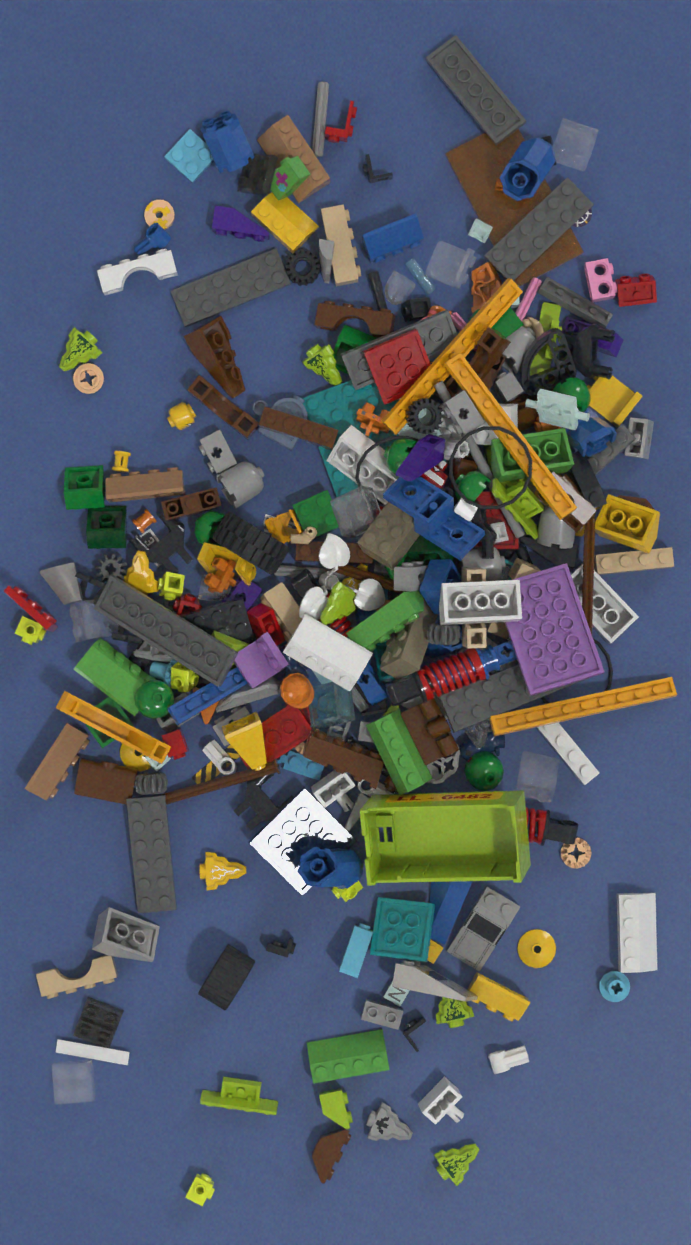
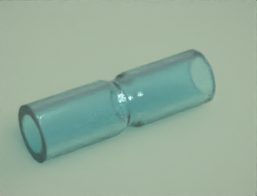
M415 258L405 264L427 296L436 290Z

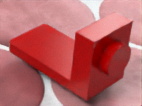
M350 100L345 130L326 126L325 138L329 142H347L348 137H352L354 126L351 125V119H355L357 107H354V101Z

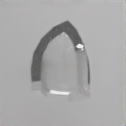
M393 271L385 286L387 301L393 305L401 304L410 296L416 284L402 274Z
M202 573L198 594L199 600L219 601L229 594L231 586L228 587L227 591L223 590L222 593L209 592V586L204 582L207 574Z

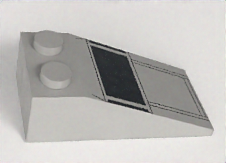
M485 886L447 952L480 972L520 906L490 887Z
M403 960V963H396L392 987L460 1001L477 1000V995L433 969L420 965V961Z

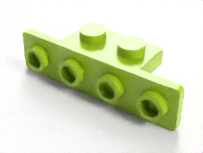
M543 302L539 322L542 324L544 332L552 328H558L562 331V327L559 326L560 305ZM554 334L553 340L556 342V338H558L559 336L557 334ZM548 343L534 357L530 368V376L550 368L553 357Z
M494 478L492 480V493L496 498L499 497L502 503L512 500L523 489L525 483L521 481L505 489L500 481ZM527 487L526 491L514 503L504 508L510 510L515 521L522 524L528 535L530 534L534 539H537L538 527L530 517L544 511V506Z
M223 1077L221 1092L202 1090L200 1104L210 1107L216 1106L226 1109L244 1110L265 1115H276L278 1101L260 1098L262 1082Z

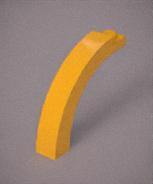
M64 691L56 706V709L161 764L171 746Z

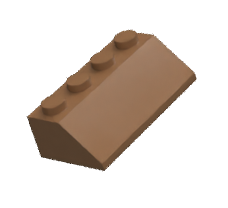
M289 115L273 124L257 139V142L275 169L281 166L280 162L285 158L289 157L291 159L298 156L311 173L293 192V196L298 203L330 183L329 175Z
M177 467L168 468L167 472L149 470L148 474L140 475V472H130L129 476L121 477V474H111L110 478H105L106 500L109 503L185 495L183 471L178 470Z
M66 723L24 789L46 801L49 798L53 799L59 791L57 786L60 781L64 783L67 779L69 767L71 765L74 767L80 758L78 753L81 749L85 750L90 743V740H88L90 735L72 723Z

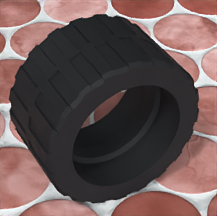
M228 944L200 988L198 995L221 1009L227 1010L254 966L255 960Z

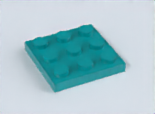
M378 897L370 955L427 962L435 904Z

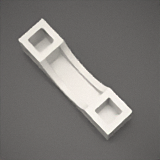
M161 249L151 256L143 254L133 261L125 259L115 266H112V264L101 266L97 273L104 295L123 291L127 277L139 270L149 271L156 275L159 280L177 276L178 273L171 250Z
M559 722L536 727L562 757L582 785H586L599 774L598 770Z

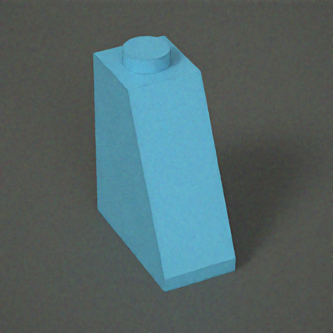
M359 923V926L354 925L339 967V972L358 978L373 934L370 926Z

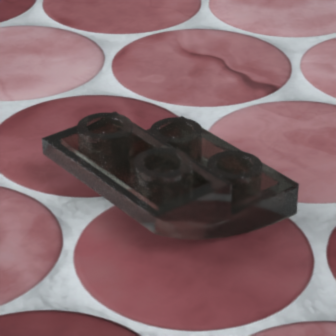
M254 154L253 159L249 157V163L243 166L241 176L238 179L237 191L248 194H269L278 157L274 155L261 156L258 154Z
M88 997L73 1036L104 1048H110L124 1010Z

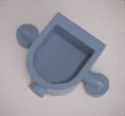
M296 395L293 398L278 400L271 408L308 420L307 411L303 405L305 400ZM258 400L253 404V411L257 416H262L264 407H268L265 401ZM263 428L259 429L260 434L290 451H293L299 438L286 434L275 433Z

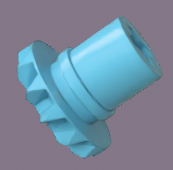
M173 659L168 664L154 661L150 667L149 674L155 679L162 680L171 688V667L178 661Z
M610 971L603 975L599 990L606 1000L619 1002L629 994L630 982L623 973Z

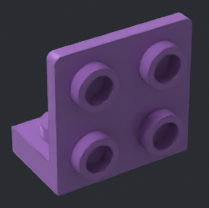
M268 632L240 650L234 660L235 665L252 689L282 671L288 665V662Z

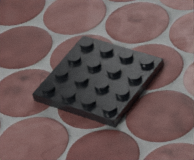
M243 597L179 615L209 635H212L215 630L249 645L255 642ZM198 675L199 680L194 687L201 688L211 682Z

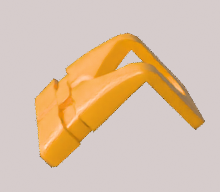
M290 509L289 512L265 520L269 533H272V537L283 544L291 541V534H302L304 532L296 520L294 510ZM291 518L297 529L288 527Z

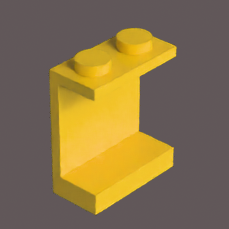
M595 376L593 379L596 382L593 386H587L591 395L589 406L618 428L643 395L639 392L634 393L614 376L610 379Z
M204 542L197 560L207 573L215 575L217 571L212 567L214 558L233 560L236 562V572L244 583L250 586L251 581L256 576V567L252 563L225 547Z

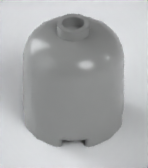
M521 326L506 337L511 343L502 353L506 357L502 367L508 372L514 371L517 374L520 371L523 356L531 343L536 339L534 337L535 333L531 328Z
M244 461L217 475L216 480L217 483L222 482L224 489L221 490L230 505L234 504V509H237L262 492L264 487L262 477L265 475L259 466L256 468L252 463Z
M545 506L544 511L540 515L537 542L551 547L552 543L560 545L559 548L561 549L572 548L575 531L563 519L560 520L550 506Z
M482 546L473 547L462 559L463 568L486 569V581L498 580L501 577L502 568L506 567L504 556H500L499 551L495 547L494 559H482Z

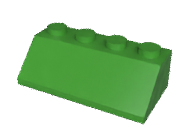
M565 428L523 434L524 438L551 473L553 471L555 473L568 472L574 465ZM492 439L491 468L494 478H497L500 482L527 478V475L500 439Z
M419 590L403 592L346 634L353 642L370 652L376 649L375 645L377 643L389 640L391 638L390 634L403 630L405 628L404 624L414 622L419 618V614L424 611L422 594Z
M101 638L90 647L74 668L77 673L134 716L139 712L135 705L137 689L150 680H156Z
M400 709L366 725L399 795L408 793L432 779L427 765L424 764L401 716Z
M383 1029L307 1042L313 1084L390 1070Z

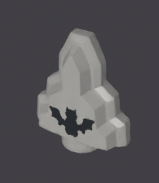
M383 1102L377 1112L371 1111L366 1123L370 1127L367 1138L374 1141L379 1139L389 1140L392 1137L398 1140H409L413 1134L406 1124L399 1121L398 1115L391 1111V1107Z

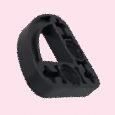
M552 328L544 332L531 343L523 356L520 367L522 388L526 394L531 396L536 395L540 389L549 390L555 388L558 383L563 384L567 382L566 379L575 378L577 374L565 335L558 328ZM554 334H557L559 336L558 342L560 346H557L556 342L553 340ZM548 343L555 366L530 376V368L534 357ZM559 351H566L564 359H557L556 355ZM563 364H566L567 368L572 370L568 376L563 374L565 373ZM547 375H553L554 381L547 384L544 382ZM539 378H540V381H541V383L543 384V386H540V385H539V381H538ZM530 382L535 384L533 386L534 389L530 390V388H527L529 387Z

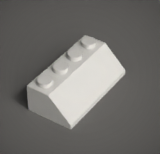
M351 425L340 436L327 462L357 483L355 479L357 463L364 452L374 445L375 442ZM378 445L363 460L360 466L359 479L363 489L386 505L388 501L383 498V493L399 476H396L389 470L386 464V457H384L385 450Z
M520 580L442 583L439 602L440 625L515 622L521 620Z
M307 614L299 623L283 651L284 654L348 691H351L373 654Z
M618 893V971L621 973L657 970L655 893Z

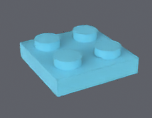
M191 129L164 156L192 184L214 161L207 144Z

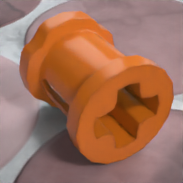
M147 509L136 520H132L142 534L148 526L157 522Z

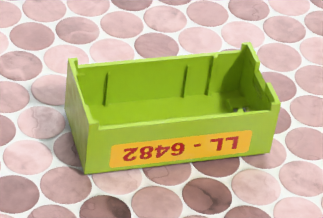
M524 790L372 795L360 809L362 836L365 838L367 857L365 859L367 886L376 885V883L500 880H513V883H521L531 866ZM379 827H383L384 842H380ZM387 827L392 828L393 841H388Z

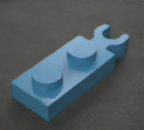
M289 751L288 755H282L277 760L278 764L281 762L285 763L283 769L318 781L324 768L323 765L293 751Z

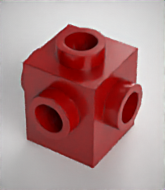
M189 593L181 595L179 600L175 599L173 610L177 615L202 609L199 599Z

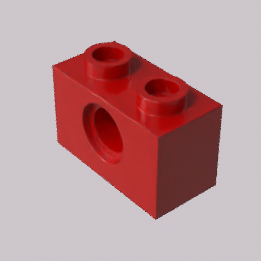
M260 603L247 611L256 640L268 632L276 645L285 641L273 608Z
M182 729L161 735L163 742L171 746L167 754L168 758L173 757L176 760L186 756L185 752H188L189 749Z

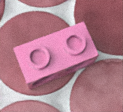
M608 258L585 262L584 271L590 301L594 303L613 299L618 291L616 282L612 281L611 274H614L612 263H609ZM602 267L604 274L597 275L594 269ZM601 285L606 286L608 293H600L598 287Z

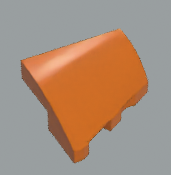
M490 262L472 271V313L481 309L502 285L496 269Z

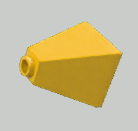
M257 711L222 726L225 739L252 770L258 771L266 766L262 723Z

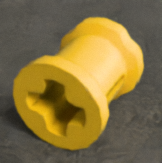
M114 451L115 462L112 470L129 472L127 466L131 453Z

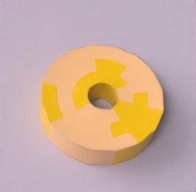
M154 200L147 205L144 217L149 227L154 223H159L166 230L172 226L175 213L173 207L168 202ZM161 212L163 216L162 218H157L156 214Z

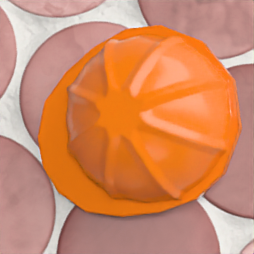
M289 674L281 680L278 687L279 693L288 705L303 709L312 703L314 689L310 681L303 674Z

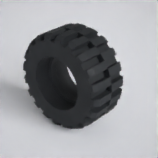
M232 512L224 515L213 534L214 541L271 575L277 572L289 552L288 546Z

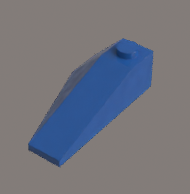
M472 881L431 882L430 903L435 904L431 939L442 944L446 943Z

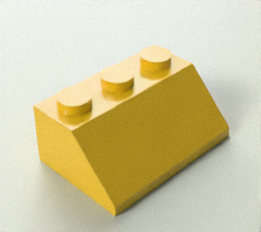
M273 192L264 197L251 211V216L292 254L319 228L288 197L278 201Z
M608 494L606 498L607 504L602 506L595 521V532L600 537L649 554L657 538L660 512Z
M478 972L475 973L467 989L478 996L477 1000H473V1002L479 1004L481 1001L487 1004L485 1008L495 1013L497 1010L504 1013L503 1017L512 1022L514 1019L519 1021L530 1004L527 997Z

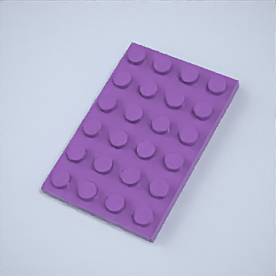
M567 563L513 579L520 580L522 619L515 622H505L529 695L533 696L604 674V669Z

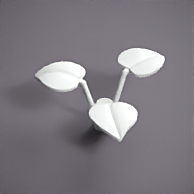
M327 534L319 551L320 563L325 568L332 570L320 576L319 584L321 588L312 587L305 593L300 604V618L307 614L316 620L320 619L321 612L327 606V589L331 590L339 582L337 576L332 574L338 570V566H345L349 562L350 551L347 544L334 534ZM374 579L363 580L359 584L358 590L351 588L357 593L354 603L362 610H375L385 602L386 598L383 588Z

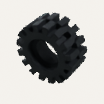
M301 249V251L296 250L294 254L291 253L286 261L288 278L299 286L312 284L320 273V264L316 255L312 254L309 250L304 251V249ZM299 261H306L310 264V271L307 274L301 275L297 273L295 267Z
M418 399V401L412 402L413 405H409L408 408L410 410L406 412L408 415L406 420L409 421L408 425L413 428V431L429 434L434 433V430L440 428L439 425L443 423L441 418H444V414H441L443 410L439 407V403L432 399ZM426 408L431 412L432 417L428 423L423 424L420 422L418 415L422 409Z

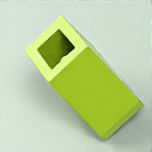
M342 1088L319 1092L323 1115L343 1128L350 1129V1123L353 1120L351 1111L347 1112L345 1105L349 1103L347 1092H343Z

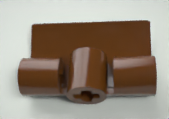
M435 698L427 703L422 702L401 713L425 765L459 750L451 733V728L445 716L442 715Z
M81 758L74 794L127 805L126 799L133 796L138 769L107 761Z

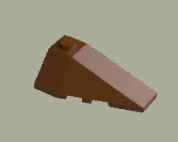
M222 316L205 323L184 336L193 355L232 399L245 391L240 368L236 366L234 360L236 353L235 350L231 349L229 342L232 338Z

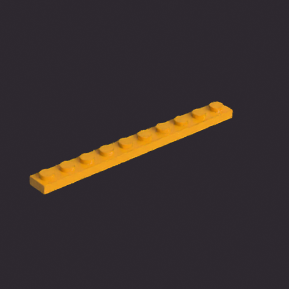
M506 279L381 420L392 433L397 435L408 422L406 420L408 418L406 412L410 410L408 408L409 405H413L412 402L418 401V399H429L436 391L434 385L441 381L444 382L450 375L444 364L459 353L465 358L477 345V341L488 327L492 328L523 293L512 279Z
M459 353L447 361L444 366L461 389L466 391L488 425L500 426L514 432L527 445L532 458V477L530 481L557 517L561 520L577 509L576 505L464 356ZM493 430L528 477V458L523 446L513 436L500 430Z
M668 677L490 716L489 721L493 735L499 736L676 697L677 692L673 678Z

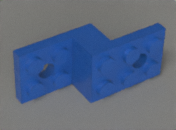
M420 476L413 481H406L399 477L383 493L385 500L414 518L416 533L460 561L485 536V530L454 512V498ZM408 491L416 492L414 495L411 496L406 494V492ZM458 533L462 535L461 538L452 537L454 534Z

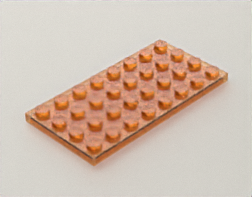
M519 129L497 146L484 133L445 154L479 220L493 227L489 234V239L493 246L552 192L545 179L533 197L519 201L504 194L503 191L495 190L496 179H500L506 165L520 144L525 141ZM572 229L567 230L514 280L518 287L530 282L532 278H537L584 253Z

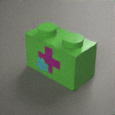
M298 156L291 159L287 157L280 162L281 166L273 170L269 174L271 177L265 182L278 201L291 196L311 175Z

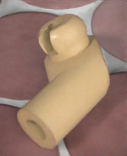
M527 317V319L522 321L523 327H529L534 330L536 338L544 333L542 324L535 318Z
M310 526L302 534H291V543L309 544L316 537L317 530Z

